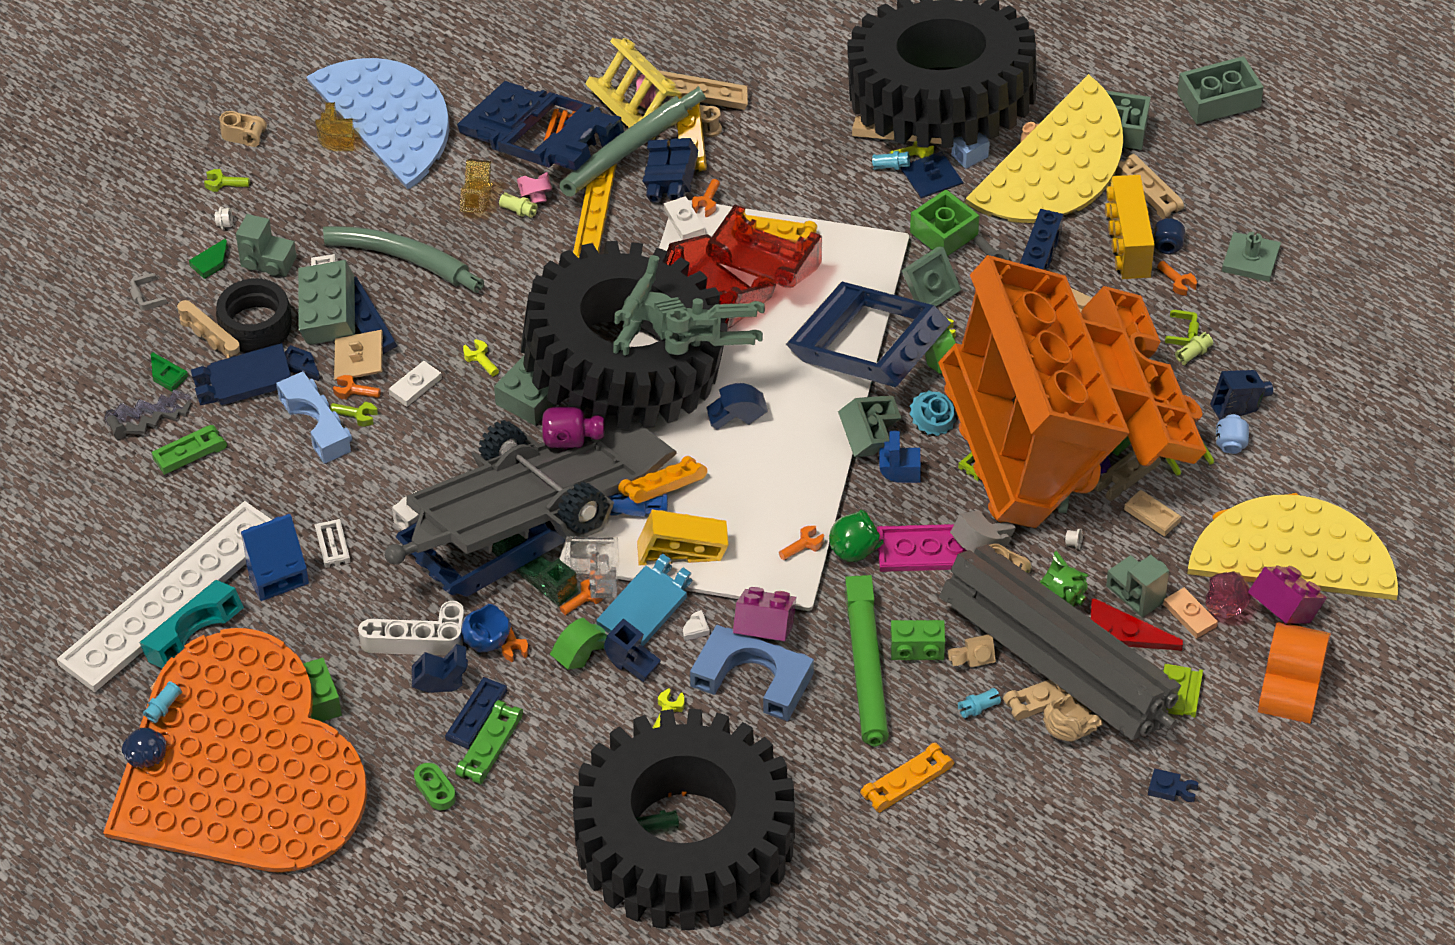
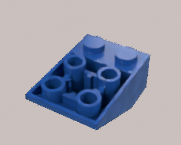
M291 514L276 517L273 520L241 531L249 580L260 602L309 584L306 564Z

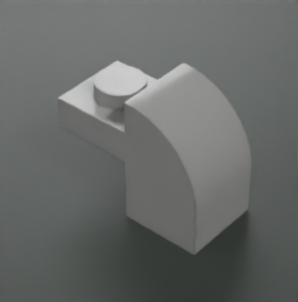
M978 510L960 513L950 533L967 551L971 550L974 553L976 548L987 544L989 546L991 544L1007 546L1016 528L1009 522L990 524Z

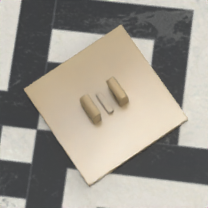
M382 330L335 339V381H337V377L343 375H351L353 378L382 373Z

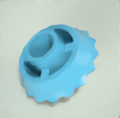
M927 391L913 398V403L910 405V416L919 430L925 431L928 435L934 434L938 436L941 433L946 434L949 429H953L957 412L952 401L946 395L940 392Z

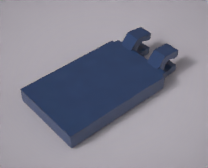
M282 343L212 362L207 367L200 366L191 370L200 405L218 401L220 405H225L276 391L277 382L291 377Z

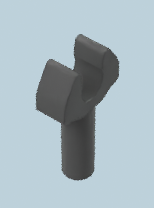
M977 235L974 238V242L986 255L1009 260V253L1006 249L995 250L981 235Z

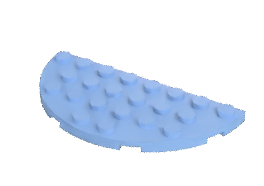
M362 58L327 66L306 77L308 83L407 190L420 182L429 173L428 169L435 160L440 159L449 135L448 111L438 87L419 70L398 61Z

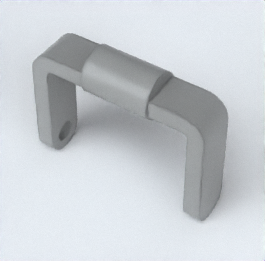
M155 273L133 278L130 281V293L133 300L143 311L167 304L165 297L143 302L144 298L137 287L138 285L157 280Z

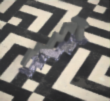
M173 390L170 398L161 394L155 405L141 399L138 400L134 408L120 403L116 410L110 409L106 411L104 420L112 429L117 441L123 439L126 434H145L146 427L155 428L161 417L174 421L177 420L178 414L186 417L191 406V396ZM177 399L188 400L183 407L175 404ZM166 406L172 407L173 410L170 411V410H168V409H165V407H166ZM143 411L153 414L152 418L142 415L138 426L127 421L125 427L118 421V418L126 421L127 416L139 420Z

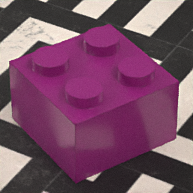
M1264 566L1248 591L1249 594L1286 624L1310 623L1327 599L1320 592L1321 588L1318 585L1301 577L1302 573L1293 566Z
M760 587L745 589L736 602L733 633L785 641L793 628L797 597L790 596V593L785 591L764 592V589Z

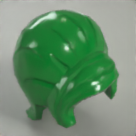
M862 509L838 519L833 524L829 533V543L832 550L840 559L847 562H858L865 559L884 543L883 539L879 541V532L868 513Z

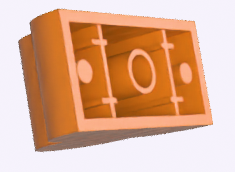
M1282 622L1276 623L1258 706L1259 713L1311 724L1331 633Z

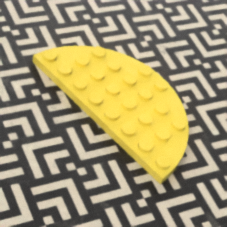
M1088 74L970 193L965 203L990 217L994 215L1008 219L1010 222L1035 223L1040 209L1063 213L1064 216L1076 210L1080 211L1096 200L1110 184L1111 177L1116 173L1123 145L1121 119L1114 102L1106 90Z
M1301 495L1259 497L1240 503L1223 512L1199 536L1192 550L1187 574L1255 582L1264 566H1293L1302 573L1301 577L1307 582L1315 583L1321 588V591L1397 600L1398 582L1393 561L1386 547L1373 530L1352 513L1339 506Z

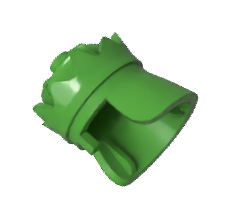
M1056 550L1052 564L1040 583L1075 607L1078 604L1081 606L1086 600L1084 593L1088 586L1085 577L1089 575L1073 567L1071 568Z

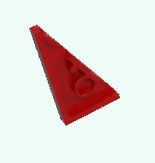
M1092 598L1090 619L1128 647L1182 651V639L1098 599Z

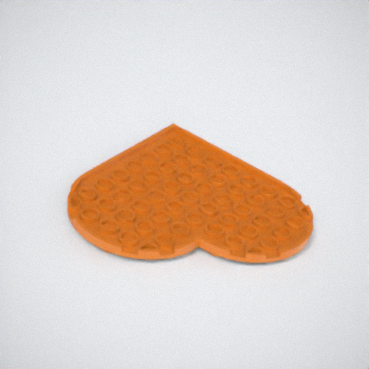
M246 628L222 629L220 633L206 637L202 635L184 645L185 649L174 658L171 657L162 668L154 684L149 701L152 698H156L169 681L176 684L182 690V693L168 708L169 712L165 716H161L157 723H153L143 716L139 727L151 728L165 737L167 743L165 756L159 764H155L150 768H135L127 762L103 832L104 836L268 872H290L305 869L333 855L350 839L361 821L367 799V780L362 762L352 744L333 727L321 721L311 719L313 706L312 687L300 658L278 638L265 632Z

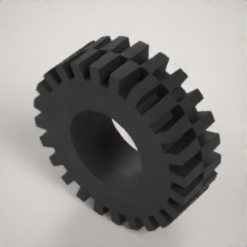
M897 0V10L885 3L877 7V16L869 13L862 18V27L855 26L851 32L852 39H848L850 101H852L853 112L855 115H861V122L866 127L875 124V133L882 137L894 131L895 142L905 144L913 135L917 136V147L928 148L932 138H941L942 148H952L953 137L962 136L966 145H973L977 143V136L980 131L987 138L992 139L999 136V125L1008 130L1014 128L1017 125V116L1025 118L1029 113V104L1034 105L1037 90L1035 32L1033 29H1029V21L1024 16L1017 18L1015 8L1008 5L1000 10L999 0H986L981 5H979L978 0H920V3L913 4L911 0ZM935 67H955V69L949 70H929V68Z
M606 241L603 254H599L593 243L582 245L579 258L569 249L560 254L559 264L550 260L544 266L542 276L536 275L532 282L531 292H529L521 340V353H524V368L526 372L534 371L532 383L538 390L549 386L547 399L554 405H558L566 398H569L568 407L579 408L582 411L586 407L592 409V417L601 416L604 418V422L607 414L617 415V428L621 429L630 428L632 416H639L643 428L655 427L658 412L667 423L678 420L680 409H683L688 414L692 413L697 409L699 398L705 401L710 395L712 384L716 383L724 345L714 346L709 341H701L699 346H692L689 343L688 351L684 354H670L665 350V339L661 340L658 333L653 329V323L644 320L640 327L653 334L659 341L645 346H629L628 355H623V350L614 353V343L602 339L592 332L589 327L603 322H614L615 312L622 309L625 299L630 296L638 281L644 276L649 257L642 256L643 244L631 242L629 254L620 253L618 241ZM656 248L653 255L659 257L655 281L651 286L650 292L663 293L670 298L678 297L686 308H692L693 300L696 298L703 300L702 309L710 310L714 305L719 304L720 293L716 287L706 289L708 277L704 273L698 271L688 276L690 264L688 261L680 257L669 266L666 264L668 251ZM721 318L720 332H727L728 324L725 323L726 318Z
M673 709L660 711V727L653 729L646 715L633 719V738L620 726L610 732V749L598 743L591 750V765L583 763L579 769V786L574 785L573 789L574 833L579 866L581 870L586 869L587 882L593 891L602 887L604 902L614 909L624 900L627 918L638 922L645 910L650 908L652 927L666 929L670 913L680 914L681 930L688 931L695 930V913L705 912L710 928L723 924L725 905L729 906L738 919L749 913V895L762 904L770 896V881L779 885L785 876V862L791 863L793 857V841L795 839L794 784L792 778H787V764L783 757L774 758L773 744L766 737H763L754 744L753 728L748 724L742 722L731 735L729 716L716 713L711 726L708 727L703 726L701 709H688L687 724L676 725ZM682 792L711 799L721 805L731 816L729 822L719 832L704 840L691 843H675L659 839L647 832L637 821L649 806L668 797V793H671V796L680 795Z

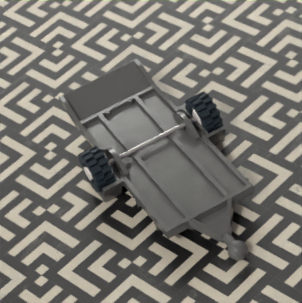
M607 414L604 422V438L595 440L591 437H585L581 448H567V450L563 448H550L544 442L539 444L510 421L501 420V424L497 421L494 423V428L491 426L487 428L489 430L488 434L484 432L482 435L485 439L479 442L482 446L479 447L481 456L477 453L472 454L479 468L406 496V504L419 514L412 542L403 546L399 544L389 545L385 550V559L392 565H398L404 561L406 555L414 552L420 553L449 542L454 543L466 554L481 548L490 554L492 553L493 543L518 533L526 539L528 538L530 528L547 521L552 522L556 532L569 543L576 542L604 529L614 502L608 497L619 493L618 487L622 480L628 479L633 481L644 477L648 473L656 472L674 457L677 452L648 429L643 428L633 418L629 429L617 428V415Z

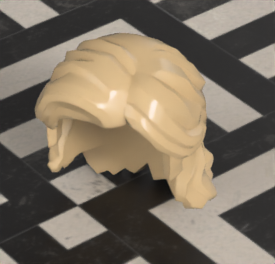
M1069 693L1065 698L1061 696L1051 701L1043 714L1046 730L1053 737L1069 742L1087 736L1093 731H1097L1096 728L1103 725L1101 717L1092 714L1091 710L1087 709L1084 704Z

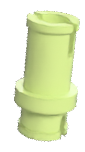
M504 193L499 200L500 207L515 211L517 215L522 217L526 215L532 218L537 212V204L530 202L525 197L518 198Z
M1203 332L1200 336H1194L1190 339V343L1175 352V357L1179 362H1182V365H1186L1187 362L1197 355L1206 353L1207 348L1213 345V340L1206 332Z

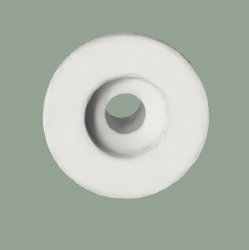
M1082 529L1067 531L1065 538L1066 546H1075L1076 549H1080L1083 539Z

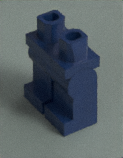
M691 138L671 139L670 142L668 139L648 140L647 149L649 157L642 180L647 188V198L652 203L660 202L664 193H668L667 196L672 201L682 198L685 192L691 191L690 183L693 179L699 150Z

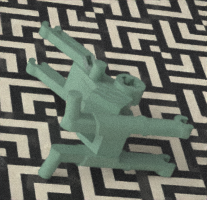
M655 255L650 256L644 276L638 281L630 296L625 299L622 309L615 312L614 323L619 324L620 321H624V325L617 340L614 341L613 352L618 353L619 350H623V355L629 354V345L635 335L639 333L640 326L644 320L653 323L655 332L658 333L661 340L665 339V350L674 355L686 353L689 343L692 346H699L701 341H709L714 346L755 345V340L759 342L763 340V333L755 329L750 331L720 332L721 318L757 317V311L760 313L765 311V304L762 302L718 304L707 310L702 309L703 300L699 298L693 300L692 308H686L678 297L670 298L663 293L650 292L651 286L655 281L659 257Z

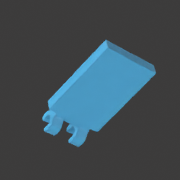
M664 554L660 555L652 569L645 565L596 620L597 625L610 633L624 618L644 634L641 645L644 646L687 598V592L684 589L691 584L692 579L690 576L692 573L683 567L679 570L675 579H672L666 575L672 568V565L669 564L671 559Z

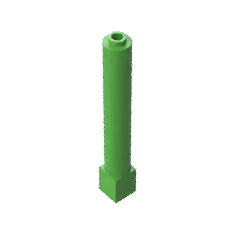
M872 575L846 576L845 596L850 625L861 736L864 743L871 746H879L887 741L889 734L874 611Z

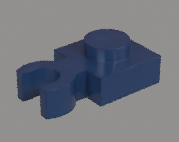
M1154 768L1148 795L1170 801H1175L1177 795L1181 796L1186 802H1194L1196 794L1190 793L1187 790L1197 791L1199 783L1195 780L1183 782L1180 781L1181 774Z

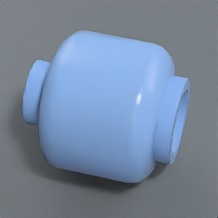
M1230 414L1218 421L1216 425V445L1223 452L1237 454L1247 447L1249 443V424L1245 420L1241 419L1238 415Z

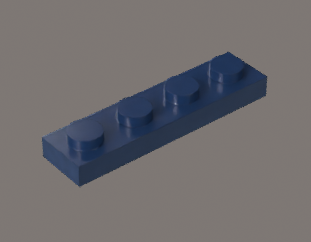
M355 276V323L361 333L377 330L383 331L382 355L398 346L357 276Z

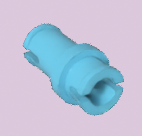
M894 151L892 154H873V169L894 168L895 170H900L901 167H910L909 152L900 153V151Z
M169 681L159 695L148 702V708L143 711L144 716L151 722L157 723L161 716H165L169 712L168 708L182 693V690L176 684Z
M991 688L976 696L973 694L966 697V700L958 702V710L966 708V710L960 712L963 718H967L970 715L977 716L981 714L982 710L1000 704V696L990 699V697L999 694L995 688Z

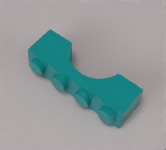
M214 580L142 639L139 643L148 662L163 668L171 657L174 658L184 649L187 639L194 632L211 624L226 623L240 612L244 606L236 588Z

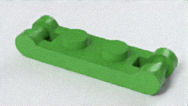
M497 700L492 713L464 759L458 763L455 774L462 778H465V776L470 777L473 782L482 784L521 720L523 709L516 706L511 708L505 702ZM501 717H508L507 722L500 720Z

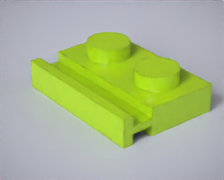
M1165 664L1163 672L1168 675L1169 679H1174L1181 685L1177 694L1179 698L1176 704L1166 710L1169 711V714L1182 716L1186 714L1192 715L1191 717L1195 718L1203 670L1192 671L1189 667Z

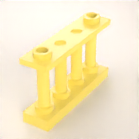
M626 38L622 40L611 39L610 42L618 49L616 56L603 77L589 76L585 83L617 116L621 117V120L629 128L660 107L667 95L680 97L682 94L675 87L676 84L672 80L665 78L634 48L635 44ZM626 57L632 64L617 90H615L611 86V81ZM640 70L646 77L631 102L628 103L625 100L624 94ZM653 83L659 91L644 116H642L638 112V107Z

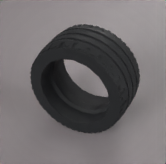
M262 278L238 281L227 287L217 300V323L239 342L241 352L249 353L281 344L291 331L292 316L290 303L284 290L275 282ZM252 307H265L275 311L271 318L257 324H242L233 320L236 314Z

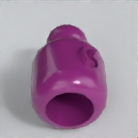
M575 407L548 408L543 413L542 419L543 442L550 448H563L565 450L567 448H581L585 437H591L595 440L604 438V418L593 416L590 419H585L583 411Z

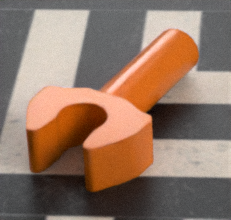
M717 179L711 180L703 196L693 197L692 208L695 213L698 212L700 207H705V217L715 212L716 202L712 199L720 185Z
M1165 261L1159 262L1157 268L1174 282L1173 291L1175 293L1187 296L1188 289L1183 284L1189 285L1192 289L1196 290L1197 281L1192 273L1180 275Z
M351 375L337 377V384L346 387H333L334 395L344 400L352 394L379 398L381 394L380 388L355 384Z
M816 526L801 528V538L780 550V558L785 560L804 548L811 549L814 552L818 551L824 544V534L816 538H810L816 534Z
M596 578L582 581L580 583L581 593L560 606L561 612L567 615L586 601L598 604L604 598L605 587L603 586L597 591H590L597 586Z
M511 627L506 639L507 643L501 648L504 658L514 662L512 652L514 649H519L524 658H527L529 649L527 640L516 639Z

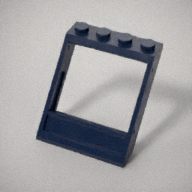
M842 281L798 329L786 345L805 363L896 387L951 322L934 305ZM864 306L914 319L877 363L827 350L829 345Z
M547 521L530 528L528 538L526 539L518 533L525 542L463 577L433 548L420 553L414 552L411 555L416 557L415 562L430 571V577L443 584L442 588L447 593L453 596L460 594L468 597L566 542V540L556 532L552 522ZM417 523L397 533L396 538L403 545L412 542Z

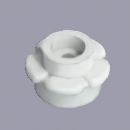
M220 207L219 211L215 212V223L217 226H221L222 230L232 227L233 217L230 208Z

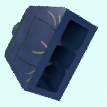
M1255 370L1221 371L1210 405L1219 420L1226 418L1230 414L1243 416L1258 411L1263 397L1273 395V385L1270 381L1263 382Z

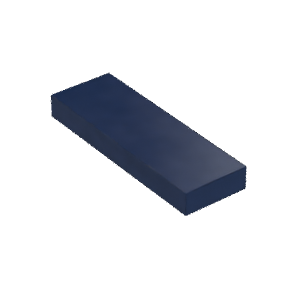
M483 677L446 733L445 739L470 749L492 713L495 702L497 700L501 701L508 691L507 686Z

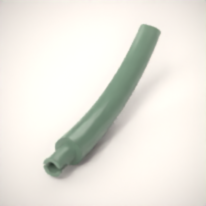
M696 87V89L680 99L677 96L673 97L592 155L577 171L574 170L560 182V189L563 194L569 197L574 196L606 170L647 143L648 140L653 139L689 116L687 112L689 109L707 99L700 87Z
M323 226L325 246L362 248L399 257L437 274L455 286L462 284L474 293H478L479 290L481 291L484 286V280L470 273L468 265L443 251L417 240L374 229Z

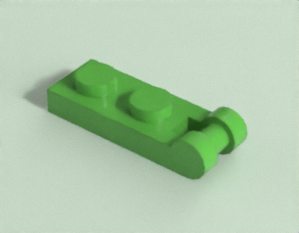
M209 425L151 453L153 460L165 475L212 452L224 450L227 443L223 437L218 436L219 432L216 427Z

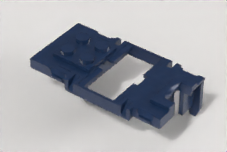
M504 81L457 124L461 134L489 142L493 150L548 168L556 164L575 171L590 159L589 146L597 144L594 136L595 133H598L603 148L624 132L621 117L602 113L600 107L594 109L593 105L552 92L547 94L545 90L534 92L524 89V86ZM555 105L576 111L564 122L565 127L558 133L553 132L534 151L513 145Z

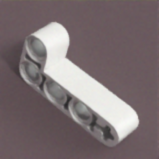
M457 601L444 603L440 608L439 621L367 619L358 627L361 648L368 653L422 655L424 652L433 655L446 656L456 644L463 646V606Z

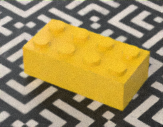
M1141 175L1112 176L1111 186H1107L1106 190L1109 203H1105L1106 218L1110 217L1111 220L1108 221L1109 235L1114 236L1112 238V252L1117 253V256H1115L1116 271L1120 270L1122 279L1151 278L1154 240Z

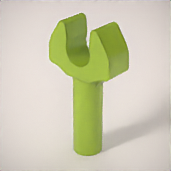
M221 169L207 171V179L209 180L204 181L205 188L212 192H218L223 186L249 187L250 178L226 177L222 174Z
M364 402L359 408L332 403L330 407L332 412L335 411L339 415L354 417L357 420V425L362 427L374 424L373 417L365 416V414L378 415L377 407L369 402Z

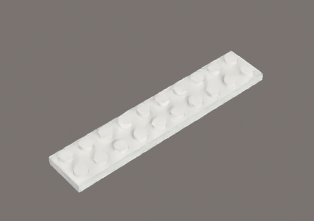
M244 501L57 658L58 665L93 692H96L143 652L139 643L142 639L214 580L224 583L246 564L241 531L272 519Z

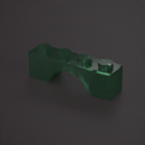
M518 533L493 543L492 553L498 557L527 541V538L525 539ZM539 556L514 570L557 606L562 605L578 592L576 572L559 558L554 562H550Z

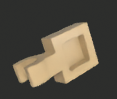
M989 634L965 639V647L947 650L948 659L952 661L953 666L962 665L966 661L970 667L996 662L993 637Z

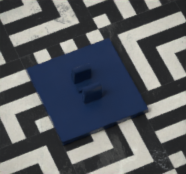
M942 151L910 162V167H901V171L921 199L963 184L962 179Z

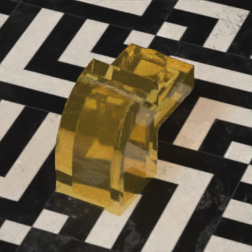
M327 102L325 104V112H321V119H315L319 143L324 148L332 151H354L355 131L353 118L337 119L335 102Z
M466 160L465 184L461 187L459 211L483 214L487 210L492 182H490L491 161Z

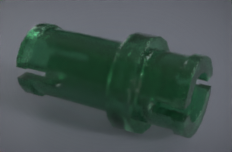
M660 810L659 814L635 817L647 832L658 830L668 832L669 828L679 827L676 810L670 812Z

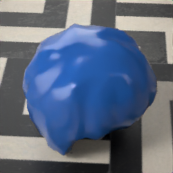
M489 603L465 616L462 623L464 641L476 652H489L499 649L505 643L511 629L510 619L505 616V612L500 610L498 606Z

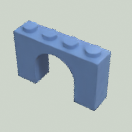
M716 625L690 670V686L715 695L726 674L735 666L744 663L763 665L775 676L763 697V713L788 721L814 674V659L805 654L784 649L780 645L764 642L754 636L733 633L732 628Z

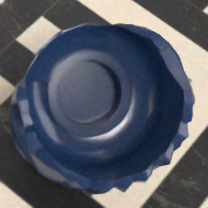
M139 728L134 730L125 739L121 750L127 762L133 767H140L141 769L144 767L150 768L162 761L166 753L167 743L161 733L151 728Z

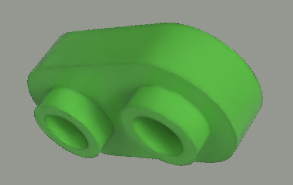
M423 763L415 769V784L431 807L437 810H446L455 803V789L436 764ZM426 778H432L430 781H424Z

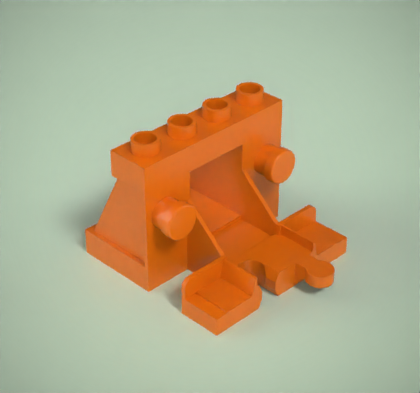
M987 255L970 274L975 287V294L962 345L955 343L938 363L946 382L944 386L945 393L953 402L960 420L959 431L968 441L974 457V471L982 480L990 500L988 509L998 522H1009L1037 528L1072 491L1084 494L1089 493L1096 487L1101 473L1100 463L1127 436L1138 462L1143 466H1150L1159 456L1195 464L1207 452L1195 425L1202 417L1200 406L1191 397L1182 394L1170 364L1148 359L1157 351L1161 341L1142 296L1103 286L1080 312L1065 275Z

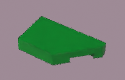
M221 240L190 259V267L203 279L224 268L225 254L228 249L227 240Z
M154 352L150 354L152 376L155 383L173 392L189 377L186 370Z

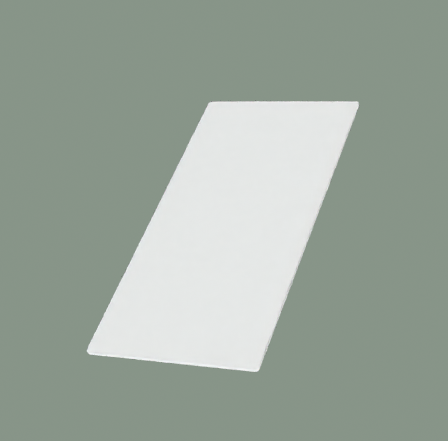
M716 204V210L712 215L705 217V207H700L696 214L705 228V234L682 241L671 220L668 218L659 246L660 249L668 251L666 264L671 266L681 257L690 263L688 276L698 271L704 273L708 277L706 289L716 287L720 293L719 304H743L754 301L764 303L765 311L764 313L757 311V317L726 318L725 321L728 324L727 332L760 330L763 333L762 342L755 340V345H724L715 384H712L708 398L705 401L699 398L697 409L690 414L680 409L678 420L672 423H667L658 412L655 427L646 428L677 452L674 457L657 471L665 469L669 465L680 463L685 456H691L696 460V463L703 464L708 470L703 479L665 493L668 494L667 512L727 521L728 547L721 561L688 563L687 559H673L670 564L672 568L666 575L675 579L679 570L684 567L692 573L690 576L692 582L684 590L739 599L743 591L749 589V587H760L764 589V592L769 593L785 591L790 593V596L797 597L795 609L810 611L814 607L830 545L829 533L836 522L853 457V452L838 411L854 398L868 397L872 381L805 363L786 343L842 281L895 295L909 242V235L903 232ZM740 210L745 212L746 215L799 223L813 221L818 226L816 234L813 235V246L802 248L732 237L728 234V228L733 223L731 221L733 212ZM864 306L829 345L827 350L877 363L890 313ZM641 328L629 346H645L659 340L653 334ZM734 383H745L752 385L763 393L768 412L750 425L735 417L718 430L711 426L706 407L721 397L719 389ZM632 416L634 420L642 425L639 416ZM622 513L617 516H609L602 531L573 543L566 541L560 556L559 568L632 581L645 567V565L638 566L637 540L650 514H646V516H631ZM816 526V534L810 538H816L824 534V544L818 551L814 552L811 549L804 548L785 560L780 558V550L801 538V528ZM646 561V566L652 569L656 561Z

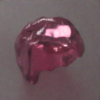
M1231 571L1216 574L1209 579V591L1206 594L1205 604L1208 610L1219 618L1226 619L1240 615L1250 603L1251 594L1248 593L1250 587L1240 572Z

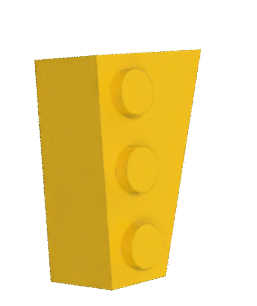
M652 509L637 540L638 566L647 565L646 561H656L662 554L671 560L687 559L688 563L721 561L728 547L727 521Z

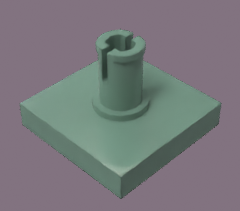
M1233 232L1222 266V272L1270 282L1281 242L1264 239L1259 233L1255 237V232H1249L1247 235Z
M936 247L902 270L913 299L936 307L961 291L944 247Z

